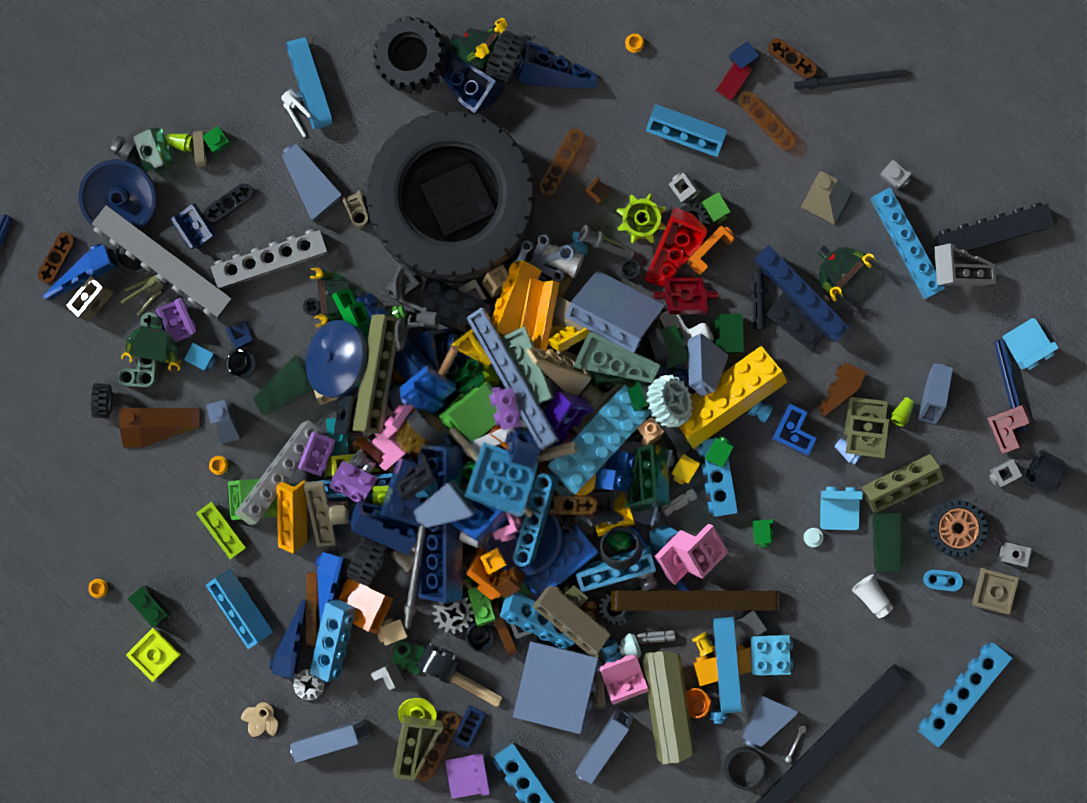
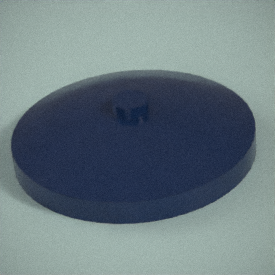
M110 159L98 163L87 172L79 187V206L83 216L90 225H92L103 208L108 206L140 230L150 220L156 207L157 197L152 179L144 169L128 160Z
M342 320L331 321L322 326L312 338L306 355V373L312 388L320 395L331 398L343 397L354 390L361 381L367 366L368 347L364 334L356 325Z
M537 501V503H538L539 505H543V504H544V503H542V502H540V501ZM549 508L536 558L526 566H519L514 561V553L520 533L515 534L516 538L506 542H502L501 539H495L493 533H491L486 547L488 552L499 548L507 563L505 567L501 568L502 570L508 571L516 567L525 576L535 575L549 568L557 559L563 543L562 526L556 514ZM523 512V514H522V516H521L522 519H523V521H524V517H525V513H524V512ZM534 514L532 515L533 523L538 524V517ZM508 518L497 530L510 525ZM527 533L526 538L529 542L532 543L533 536L532 534ZM522 552V559L527 561L528 554L526 552Z

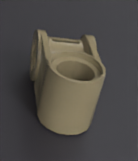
M360 190L351 196H343L342 200L354 226L358 229L366 228L369 225L370 219ZM364 215L365 220L362 223H357L355 221L356 217Z

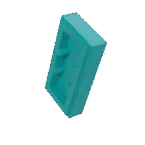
M336 418L326 419L328 437L335 440L334 450L330 456L349 455L348 436L334 434Z

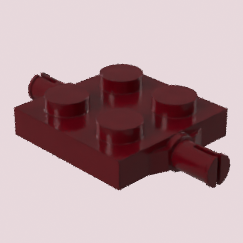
M665 278V292L653 293L654 300L665 299L669 315L706 314L708 311L707 299H718V291L707 292L703 286L702 278Z

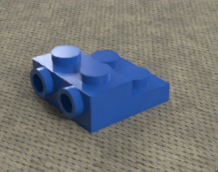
M428 366L400 387L401 400L405 405L411 404L416 407V410L421 408L431 414L443 406V399L456 390L455 383Z
M470 499L478 512L470 517L450 522L478 543L489 531L494 533L507 520L506 512Z

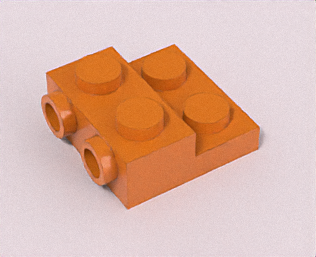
M487 547L484 549L478 548L467 571V575L479 584L477 590L490 600H493L495 597L499 598L501 594L492 587L497 573H502L504 570L499 569L489 574L480 558L488 553Z

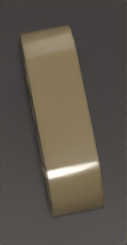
M193 131L196 167L207 166L206 145L202 137L204 131Z

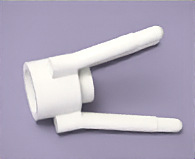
M289 89L281 98L285 102L283 106L288 110L302 136L306 137V133L291 107L293 109L298 107L308 118L311 117V114L300 104L301 100L303 101L301 93Z

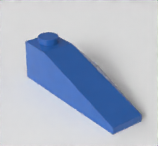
M97 244L91 247V251L87 252L43 295L44 299L50 301L84 284L90 276L96 278L116 268L117 266L107 246Z
M322 552V555H318L315 566H318L320 625L325 603L335 600L346 557Z

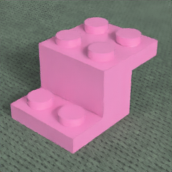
M399 404L392 412L393 415L389 413L384 418L382 434H375L376 437L372 441L374 445L384 452L382 456L384 460L380 467L385 471L407 452L418 436V433L410 426L407 415L414 407L411 404L408 406Z
M708 524L696 537L680 530L655 555V558L669 581L676 584L687 572L703 579L726 556L728 551L714 526Z

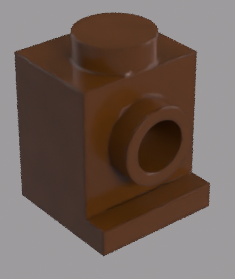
M513 567L508 571L498 572L492 587L504 598H507L521 589L526 576L516 567Z

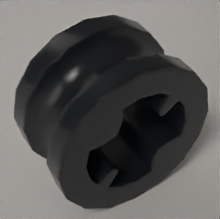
M308 298L303 303V310L308 315L314 316L320 311V303L315 298ZM309 302L311 304L312 302H316L315 311H308L309 307L307 306V304Z

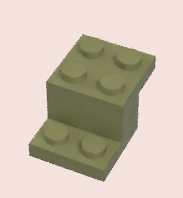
M849 397L844 435H847L846 454L877 458L885 457L889 420L886 419L888 401Z

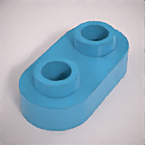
M932 569L928 570L923 576L924 584L931 589L957 591L963 584L961 575L956 572ZM932 575L936 577V581L934 583L930 582V577ZM950 578L955 579V583L953 585L949 584Z

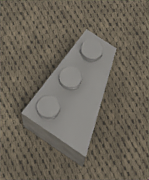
M951 243L935 247L937 285L985 286L996 283L995 264L978 256L974 257L968 254L966 250L957 249Z

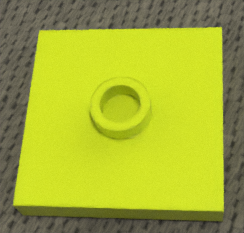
M152 628L126 654L152 682L181 655L155 628Z

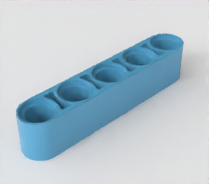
M303 37L286 42L287 51L306 110L311 114L309 119L312 128L315 130L333 125L306 38Z
M552 473L540 474L534 481L528 506L534 511V515L538 517L539 522L538 524L533 523L532 516L528 518L525 514L514 553V561L519 566H526L536 558L556 486V477ZM543 477L549 480L548 487L542 484ZM538 496L543 498V505L537 503ZM527 533L532 534V543L527 540ZM522 552H526L528 554L527 561L522 559Z
M733 617L713 618L721 713L741 712Z

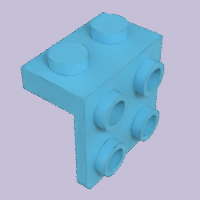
M1034 318L1003 336L1006 346L1021 369L1028 367L1030 370L1039 365L1038 360L1043 357L1045 360L1055 355L1054 351L1058 349L1055 342L1050 343Z
M826 487V490L821 491L820 527L833 530H857L859 528V500L862 499V492L857 491V488L846 487V491H838V487Z
M789 635L751 637V672L753 675H791L790 670H793V658H790V650H793V641Z

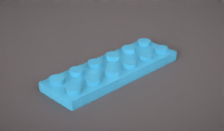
M623 385L570 441L575 442L577 445V452L555 458L547 466L573 494H576L652 413L651 411H633L627 391L629 388L626 385Z

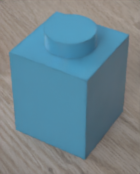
M193 343L184 360L207 372L208 369L213 368L216 362V355Z

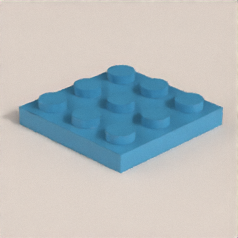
M483 442L465 497L521 517L539 463L535 462L533 468L511 463L510 456L506 450Z

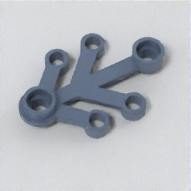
M543 233L538 237V245L531 261L527 263L542 270V273L559 282L565 277L564 271L561 269L555 270L544 264L558 259L568 261L575 256L576 251L571 244H565L559 251L541 257L545 246L551 241L550 236ZM542 237L547 239L546 243L542 241ZM527 239L522 242L521 251L515 261H525L528 252L534 247V243L531 240ZM525 243L530 245L529 249L525 247ZM566 248L571 250V254L566 253ZM512 261V262L508 265V269H507V270H508V273H509V268H510V266L513 264L514 261ZM556 272L561 274V278L556 277ZM540 275L539 278H542L544 282L548 281L545 275Z

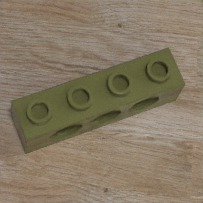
M929 454L861 488L865 500L873 512L877 513L944 481L939 465Z

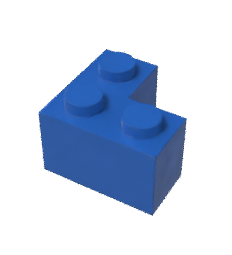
M789 404L771 440L808 456L817 438L799 430L807 412Z
M616 450L606 461L605 468H599L596 472L594 487L632 492L634 472L637 466V454Z

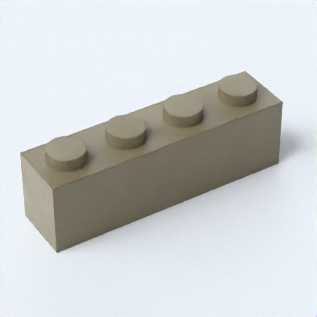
M550 586L544 589L532 606L590 656L598 653L610 636L603 625L591 619L592 617L589 613L579 609L577 604L573 600L567 599L557 587Z

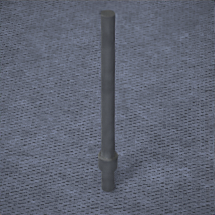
M421 525L418 529L407 604L404 606L405 618L403 627L407 629L411 628L412 617L416 611L415 598L427 529L424 525Z

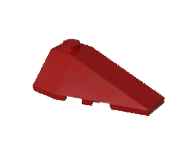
M674 207L644 280L662 287L664 279L671 278L677 269L700 248L708 229L693 214Z

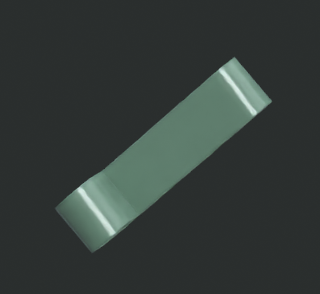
M148 312L141 317L140 335L145 327L150 328L147 320H151V317L152 319L154 317L158 318L156 314ZM151 324L152 329L161 330V326ZM145 332L144 338H147L148 335H151L148 332ZM160 333L153 337L155 340L153 344L156 345L158 354L160 346ZM141 336L139 341V350L145 351L146 343L145 345H142L143 349L140 348V342L142 341L144 343V339L142 338L143 336ZM151 345L146 349V352L154 353ZM138 357L137 369L126 368L118 373L119 383L128 387H153L157 382L158 361L152 360L151 364L146 365L144 358ZM130 372L132 380L126 383L123 377L126 373ZM145 374L151 375V381L148 384L143 382Z

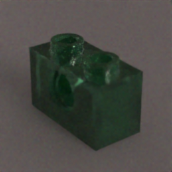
M149 128L133 137L142 166L147 173L158 172L174 164L162 128Z

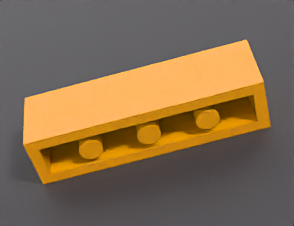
M514 261L510 266L508 278L502 286V293L496 301L495 311L490 318L500 337L506 336L520 328L529 279L534 278L538 280L542 271L525 261Z
M744 644L736 646L738 674L751 672V646L745 647ZM716 652L715 656L710 658L707 655L697 657V661L693 662L699 685L702 686L718 681Z

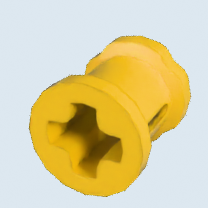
M704 632L692 639L700 650V656L715 650V646L711 645L707 637L708 632Z

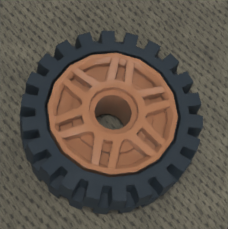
M963 500L945 502L937 507L930 517L931 519L928 523L930 540L940 552L953 557L968 556L976 552L986 539V519H984L980 509L970 502ZM956 523L962 526V531L959 534H956L953 530V526Z

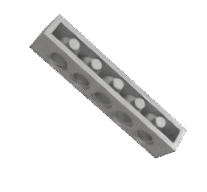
M311 229L305 232L306 235L300 237L293 235L288 237L285 242L275 241L270 243L267 248L257 247L250 250L251 253L244 255L240 253L232 256V260L225 261V259L214 262L215 265L211 266L217 288L223 290L329 254L322 232ZM305 241L310 242L309 250L302 251L301 244ZM288 247L291 248L292 254L289 257H284L282 254L283 250ZM267 254L274 255V260L271 263H265L264 258ZM249 260H255L256 266L253 269H247L246 267ZM231 266H237L238 271L235 275H229L228 273Z
M309 420L300 424L235 512L247 524L252 525L259 521L276 498L277 485L280 482L287 483L296 471L312 431L323 434V431Z

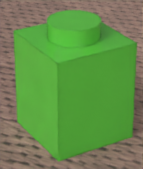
M719 192L701 203L703 209H706L712 224L715 222L720 224L728 219L727 215L730 213V210Z

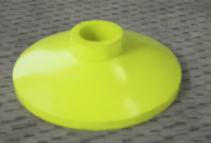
M411 698L400 705L398 718L401 723L403 715L436 720L437 712L431 702L422 698Z

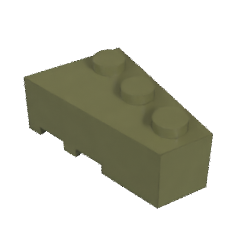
M403 715L393 768L395 778L415 780L430 749L433 748L435 740L444 728L442 721Z

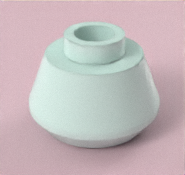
M626 635L620 641L621 645H618L619 652L622 656L636 655L638 659L641 656L638 641L635 635Z

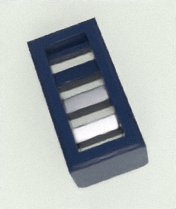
M469 705L451 742L468 750L486 713ZM469 713L479 717V720L477 721L468 716ZM467 720L475 724V728L466 724L465 721ZM462 727L471 731L472 734L470 735L462 731ZM458 735L469 739L468 742L458 738Z

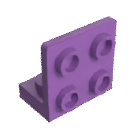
M312 431L298 468L321 476L322 472L327 468V459L334 450L335 440L325 434L321 435Z
M483 753L445 761L452 798L475 794H490Z

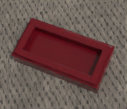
M734 62L715 92L732 101L752 69L748 66L739 69Z

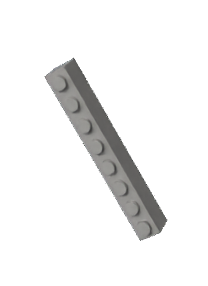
M105 206L93 221L94 232L101 237L106 235L110 238L109 243L117 249L121 246L126 250L125 255L132 260L137 258L142 262L140 266L148 272L152 269L157 273L156 278L163 283L168 281L173 285L171 289L179 295L182 293L189 297L187 301L194 306L199 304L204 308L202 312L210 318L213 316L218 318L230 302V297L108 206Z

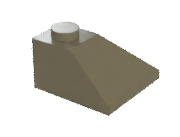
M820 171L800 208L835 225L852 190L838 179Z

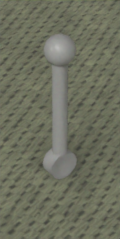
M803 725L799 726V733L789 755L785 757L787 763L792 762L793 753L802 733L806 732V727Z

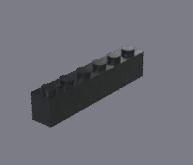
M1041 202L1030 205L1031 208L1024 210L1023 207L1012 210L1013 214L1005 215L1004 212L994 215V219L987 221V218L975 221V225L969 226L966 223L957 226L958 229L951 231L950 228L939 231L940 235H937L935 240L937 246L951 243L957 249L972 251L1054 226V221L1049 205H1042Z

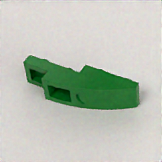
M350 288L335 292L332 297L345 321L356 325L364 334L366 342H368L371 320L364 303H357Z

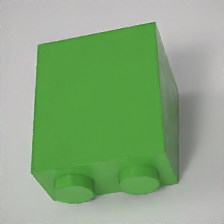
M488 382L483 383L479 388L473 387L469 393L460 394L438 417L448 430L454 427L468 442L474 443V440L480 438L496 425L494 414L497 413L496 407L491 405L489 395H492L491 389L493 388Z
M260 479L228 482L230 520L241 519L235 512ZM277 496L261 518L277 517Z

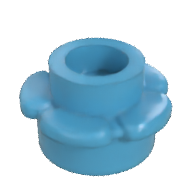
M721 709L710 711L711 717L709 719L713 720L715 724L724 723L725 719L728 718L726 714L721 713Z

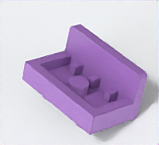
M181 298L155 310L158 318L162 319L164 331L170 333L171 345L188 339L196 333L195 322L190 319L188 307Z
M497 387L491 389L492 395H489L491 405L496 407L497 413L494 414L496 425H500L502 430L521 426L513 388L501 390Z
M343 460L332 477L330 488L334 489L337 493L351 498L355 502H366L367 496L378 478Z

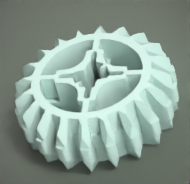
M673 375L661 376L648 387L649 392L646 393L649 397L647 402L650 403L648 409L652 410V416H656V422H661L662 426L665 425L668 428L678 427L689 420L688 418L692 416L691 411L693 407L691 404L693 401L690 399L691 394L687 391L688 387L684 386V381H679L678 377Z

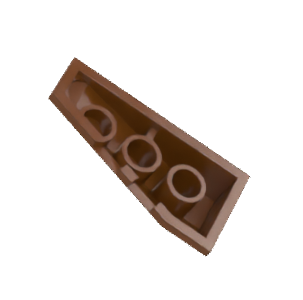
M119 408L123 448L145 447L200 428V408Z

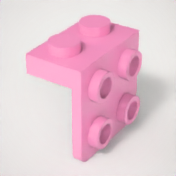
M506 512L510 525L496 530L493 533L494 538L501 539L502 542L516 538L515 534L520 533L522 528V517Z
M628 655L621 660L608 662L600 667L612 704L649 691L636 655Z

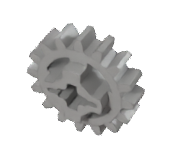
M468 597L454 601L453 605L444 606L442 602H439V605L434 604L433 607L437 611L432 612V615H437L434 622H440L439 629L444 626L445 633L452 629V633L455 634L456 629L463 632V626L469 627L467 621H473L469 616L474 613L469 609L472 606L471 603H466ZM461 603L466 608V614L463 613L460 609ZM456 608V612L459 615L451 618V614L446 610ZM440 612L446 615V623L442 620ZM458 619L463 620L461 624L452 626L454 621Z

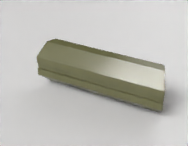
M664 651L646 653L642 657L645 682L649 690L647 695L657 759L663 764L680 763L693 756L695 752L681 656L677 653Z

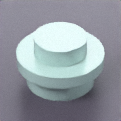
M810 528L804 534V541L810 547H817L823 541V534L817 528Z

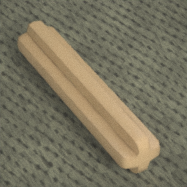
M459 672L455 673L451 681L495 707H498L502 701L501 696Z

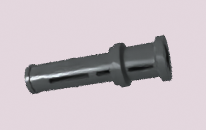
M587 225L582 227L578 236L580 242L590 243L594 248L601 247L627 260H631L635 252L633 248L605 237L603 232L591 230Z

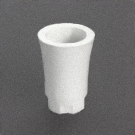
M547 244L541 257L557 252L561 247ZM566 249V253L571 254V250ZM576 252L575 256L568 261L558 259L547 264L561 269L564 273L575 278L583 262L584 254Z
M873 574L862 579L852 589L879 619L886 616L894 608Z

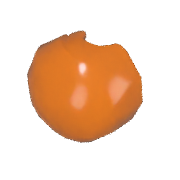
M692 688L687 690L686 695L690 717L700 719L707 716L712 705L710 696L702 689Z

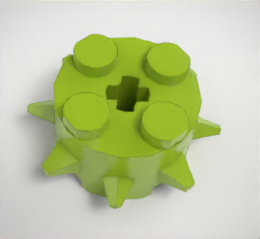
M651 194L646 199L641 198L639 200L630 195V203L627 207L617 208V212L623 216L622 224L617 230L626 231L631 236L632 244L638 239H647L650 243H653V235L657 229L666 228L661 222V214L666 208L657 207L652 202ZM640 215H644V216H645L644 219L647 220V221H646V222L643 221V223H639V219H637L636 217H637V216L640 217Z

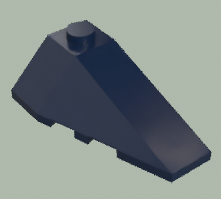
M527 41L519 64L517 81L533 86L596 88L597 74L577 63L572 65L565 60L564 56L559 55L557 57L549 53L550 49Z
M448 49L449 54L447 58L449 63L444 67L446 69L444 76L441 74L440 76L446 81L458 101L477 114L495 102L504 86Z
M302 599L274 658L271 657L269 669H272V674L287 678L297 676L308 599Z

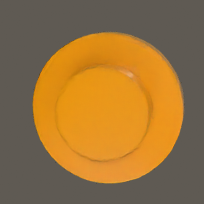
M631 34L626 38L625 46L632 53L640 52L644 47V39L639 34Z
M215 456L209 463L211 472L216 475L224 474L229 467L227 459L223 456Z
M94 579L90 582L88 590L91 596L101 598L107 594L108 585L103 579Z

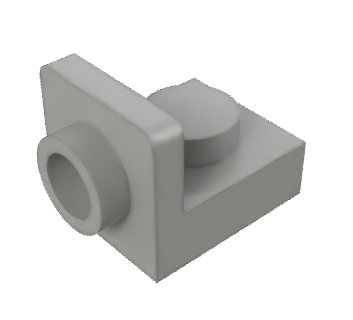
M894 160L880 173V176L896 190L900 186L904 188L911 180L909 178L911 172H907Z

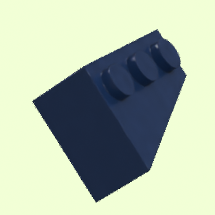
M404 459L397 460L380 512L381 516L414 527H421L414 513L421 506V498L415 495L403 502L395 486L406 475L410 467L415 469L418 464Z
M358 501L350 516L352 531L409 555L417 540L415 527L381 516L382 506Z

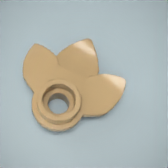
M261 702L256 707H248L242 713L241 719L249 722L248 732L251 737H257L264 731L274 736L278 729V720L273 716L274 709L267 702ZM261 710H265L267 714L263 715Z

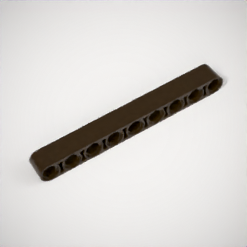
M615 590L611 591V610H781V591Z

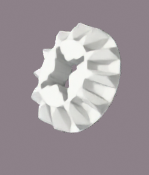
M306 669L297 674L293 687L300 698L313 700L322 694L324 680L310 674V669ZM313 677L312 685H314L316 689L309 688L305 692L306 685H304L301 681L308 682L309 679Z

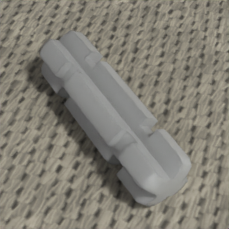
M689 489L685 495H679L671 500L670 504H664L661 509L668 516L673 513V510L676 511L688 504L689 500L697 499V495L693 489Z
M672 630L666 631V633L662 631L648 633L647 635L645 633L638 634V643L665 642V640L668 642L675 641V632Z

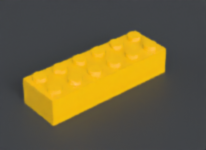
M760 346L722 373L715 392L705 396H701L697 392L690 396V399L693 401L691 404L693 407L691 411L692 416L688 418L689 420L679 426L690 446L694 449L786 384L787 380L782 370L763 347Z

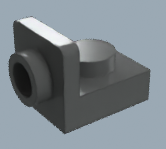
M408 270L404 271L406 281L405 295L420 284ZM393 279L390 281L386 289L388 291L389 296L395 299Z

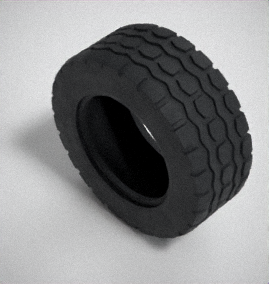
M440 111L430 113L428 116L423 115L410 121L411 123L400 127L394 132L392 137L390 136L385 141L381 151L377 153L373 161L367 182V206L374 230L393 259L401 265H406L405 268L420 277L426 279L429 276L443 283H462L485 277L486 273L506 264L517 253L528 235L535 205L534 182L529 163L521 148L516 144V141L506 131H503L500 126L490 120H485L484 117L472 113L464 114L461 111H449L446 113ZM448 154L467 156L481 163L492 174L499 189L497 210L490 223L474 237L459 242H441L425 236L410 222L405 209V194L414 173L427 161Z

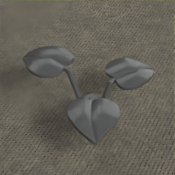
M402 265L394 277L393 289L395 299H399L401 303L420 310L421 313L417 314V322H415L414 315L409 316L408 325L404 324L403 319L397 321L395 339L397 351L399 352L405 346L406 335L414 345L417 344L415 335L419 334L417 327L437 328L439 324L438 312H427V308H422L404 300L403 297L406 291L404 269L406 265Z

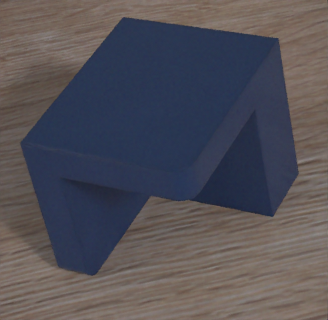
M749 41L742 44L728 56L730 60L733 59L739 69H743L749 63L752 64L759 57Z
M245 322L226 328L235 349L243 348L255 342Z

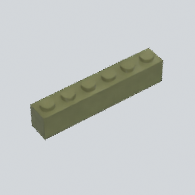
M372 315L367 342V366L360 383L353 430L382 434L397 345L395 328L400 318L388 315Z

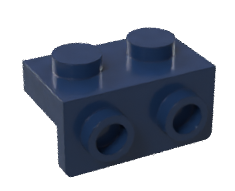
M196 203L191 204L180 214L171 217L175 229L180 232L184 238V243L191 250L200 248L216 235Z

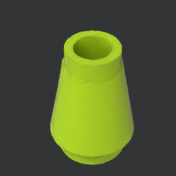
M166 134V145L184 152L193 150V136L190 134Z
M905 397L891 414L892 418L890 420L894 424L904 427L909 422L915 402Z

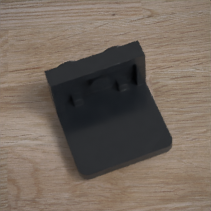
M592 490L587 495H575L574 514L581 518L582 521L588 523V525L597 526L602 522L618 524V521L624 520V516L614 510L613 490Z

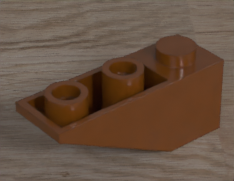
M847 362L843 363L842 366L839 365L835 372V376H837L835 383L831 382L827 393H829L827 401L823 400L819 408L822 411L820 416L827 415L860 388L867 371Z

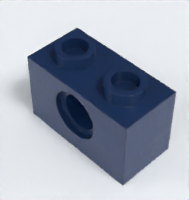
M521 426L512 428L511 432L508 431L505 439L508 445L507 453L510 456V462L533 468L540 454L539 446L528 428Z

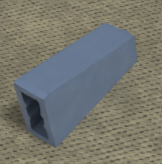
M291 144L284 149L282 158L310 218L315 222L342 199L343 196L297 144Z
M619 707L615 709L577 767L575 774L583 782L592 784L630 728L633 717Z
M366 719L297 740L290 744L291 756L295 759V762H300L357 745L371 738Z

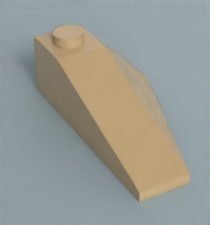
M528 348L526 351L532 361L566 393L579 395L592 379L587 370L573 367L577 359L574 353L568 351L554 352L552 349H548L545 352L542 349Z

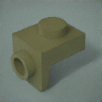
M573 582L570 585L566 584L561 589L562 594L567 599L573 600L578 608L588 599Z

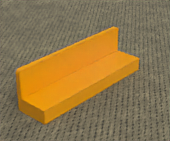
M530 278L520 328L527 327L535 349H542L546 352L559 282H543Z
M304 480L296 487L284 482H280L277 485L278 547L293 554L307 543V500L304 491V483L306 481Z

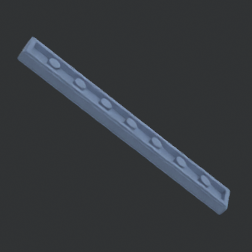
M481 307L468 316L467 320L505 388H513L518 411L540 450H544L559 439L485 308Z

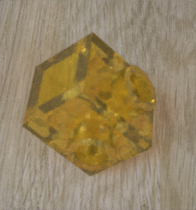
M405 420L403 427L398 430L396 435V442L401 445L400 449L411 453V451L419 453L426 442L410 426L407 420Z

